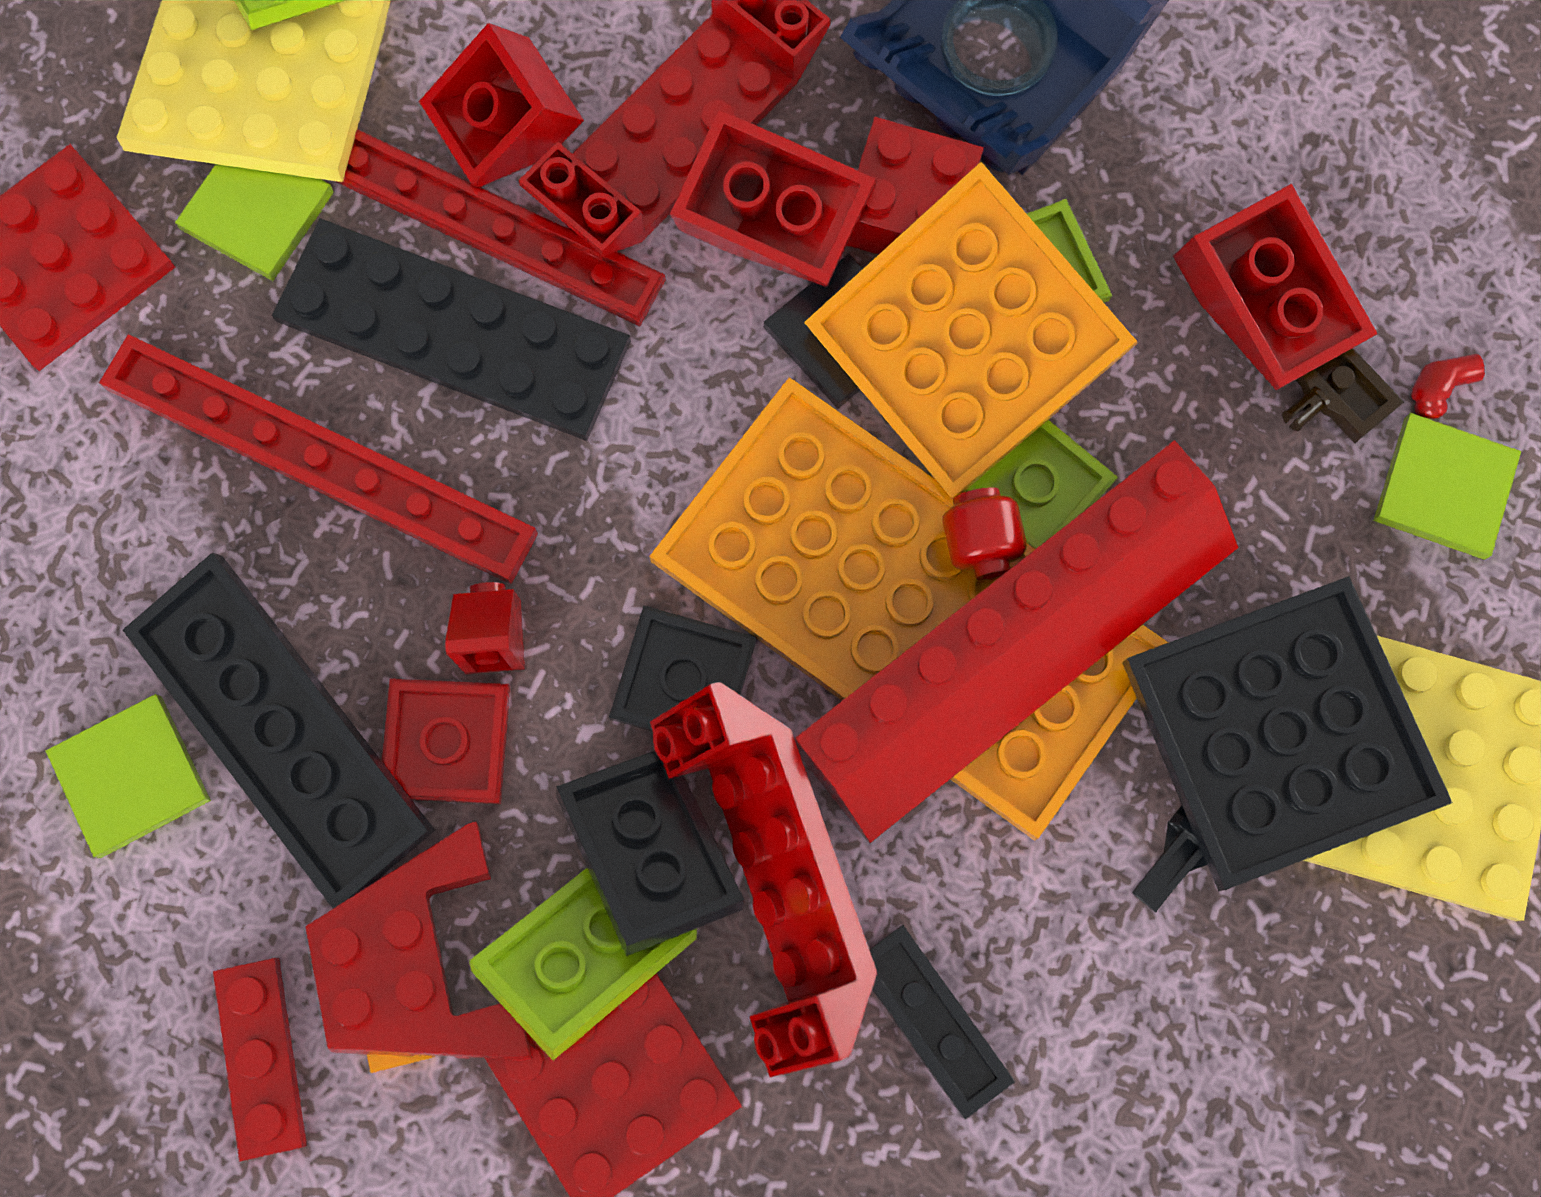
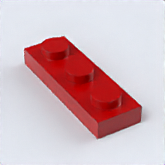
M271 958L213 971L239 1162L306 1147L307 1143L280 959Z

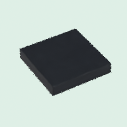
M849 253L839 261L827 287L812 282L764 321V329L837 409L857 394L860 389L804 322L863 269Z
M644 605L609 719L652 731L651 720L710 684L721 682L741 695L757 637Z

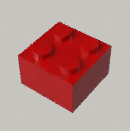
M874 117L858 171L876 178V184L847 246L879 255L980 163L984 147Z

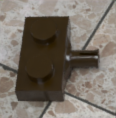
M1352 348L1296 379L1295 381L1301 386L1305 395L1290 408L1284 410L1282 418L1285 423H1288L1298 413L1304 411L1289 426L1294 431H1300L1306 423L1322 412L1330 417L1355 444L1402 405L1404 401Z

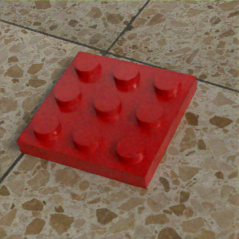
M71 144L0 195V327L38 371L42 370L176 268Z
M657 973L555 1060H552L528 1033L527 1037L532 1059L509 1061L504 1058H484L570 1197L616 1196L742 1107L741 1102Z

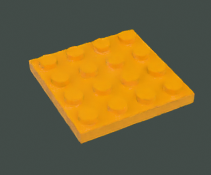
M982 162L973 168L804 322L952 499L967 490L1138 344L1137 340Z

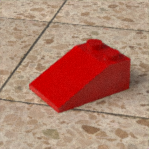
M718 109L670 215L678 229L688 235L728 253L827 287L876 184V178Z
M1292 183L1193 236L1173 255L1200 305L1275 390L1280 389L1378 334Z

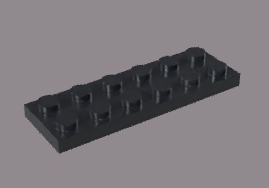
M319 218L271 315L280 324L585 441L589 438L631 343L630 335L321 218Z
M215 553L208 555L122 630L332 909L376 882L435 831L223 556Z

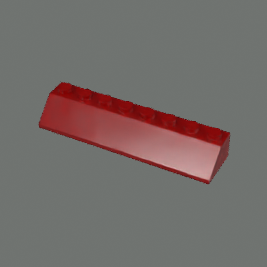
M1174 440L795 737L801 759L869 844L1239 548L1215 485Z

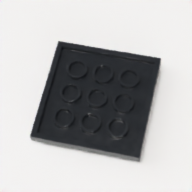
M1350 576L1128 657L1122 662L1218 892L1453 803Z

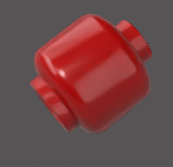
M996 487L967 491L953 498L954 506L943 515V528L952 565L956 569L974 571L976 580H989L1001 577L1011 569L1010 563L1022 557L1027 548L1017 502L1011 497L1000 495V490Z

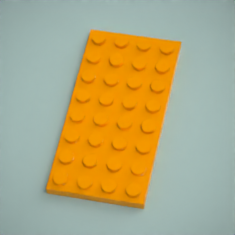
M790 377L781 386L649 556L650 561L749 634L757 637L760 642L841 701L998 579L976 580L974 571L956 569L952 565L943 528V515L954 504L953 499L936 479ZM1027 544L1024 555L1011 562L1010 567L1015 566L1035 549ZM1142 625L950 780L1034 841L1039 839L1137 699L1122 662L1128 657L1169 642Z

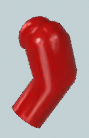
M1471 354L1427 364L1420 371L1412 388L1411 398L1416 400L1414 406L1415 413L1427 419L1442 417L1447 412L1448 404L1446 399L1450 398L1454 386L1481 382L1483 380L1485 366L1479 354Z

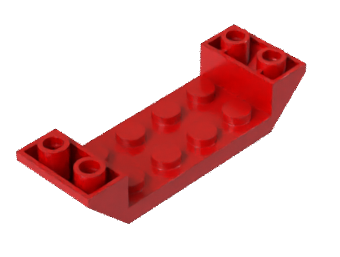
M711 0L712 15L573 153L557 141L518 180L520 186L602 256L642 243L670 214L718 109L757 125L797 85L831 25V19L808 0Z
M721 682L710 684L651 720L650 725L653 731L654 749L658 757L663 761L669 779L709 769L713 781L715 800L723 810L733 839L732 847L735 858L743 868L753 898L754 914L763 927L773 956L775 975L783 985L788 1000L785 1003L749 1016L755 1033L754 1044L756 1051L765 1063L770 1078L841 1061L851 1056L877 970L792 730Z

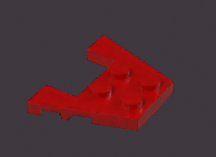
M477 822L468 823L305 926L327 1048L331 1052L394 1056H455L456 1058L470 1059V1057L504 1058L509 1061L532 1059L526 1031L501 1003L457 1016L453 1013L430 898L435 894L491 879Z

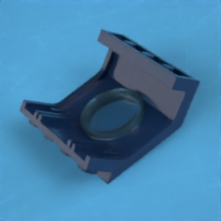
M891 0L879 11L850 18L839 38L854 49L853 55L860 63L868 68L880 70L894 81L896 91L903 98L916 104H922L937 116L936 122L945 132L954 137L964 138L970 144L984 147L981 160L988 167L998 172H1006L1008 175L1016 171L1024 175L1123 68L1169 0ZM973 20H986L1002 25L1013 32L1027 48L1031 58V70L1009 80H990L980 77L971 72L960 61L954 48L953 36L961 25Z

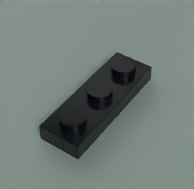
M904 925L898 927L869 949L877 970L872 987L873 993L964 1120L1015 1083L1013 1077Z

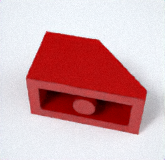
M496 582L478 583L470 586V593L453 594L445 639L446 654L465 674L525 669L521 600L514 589L506 590L505 584Z

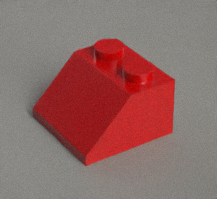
M491 23L486 24L419 100L420 105L472 186L476 187L484 186L534 165L557 141L562 145L584 121L530 38Z

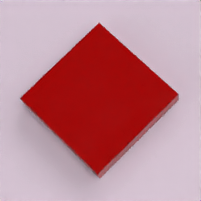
M411 679L389 680L382 762L412 800L501 804L510 685Z

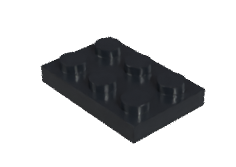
M656 751L556 786L557 800L626 956L743 910L744 898L684 775L669 779L664 763L658 757Z

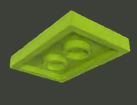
M586 868L469 960L471 972L552 1060H555L697 939V928L626 956L589 870Z

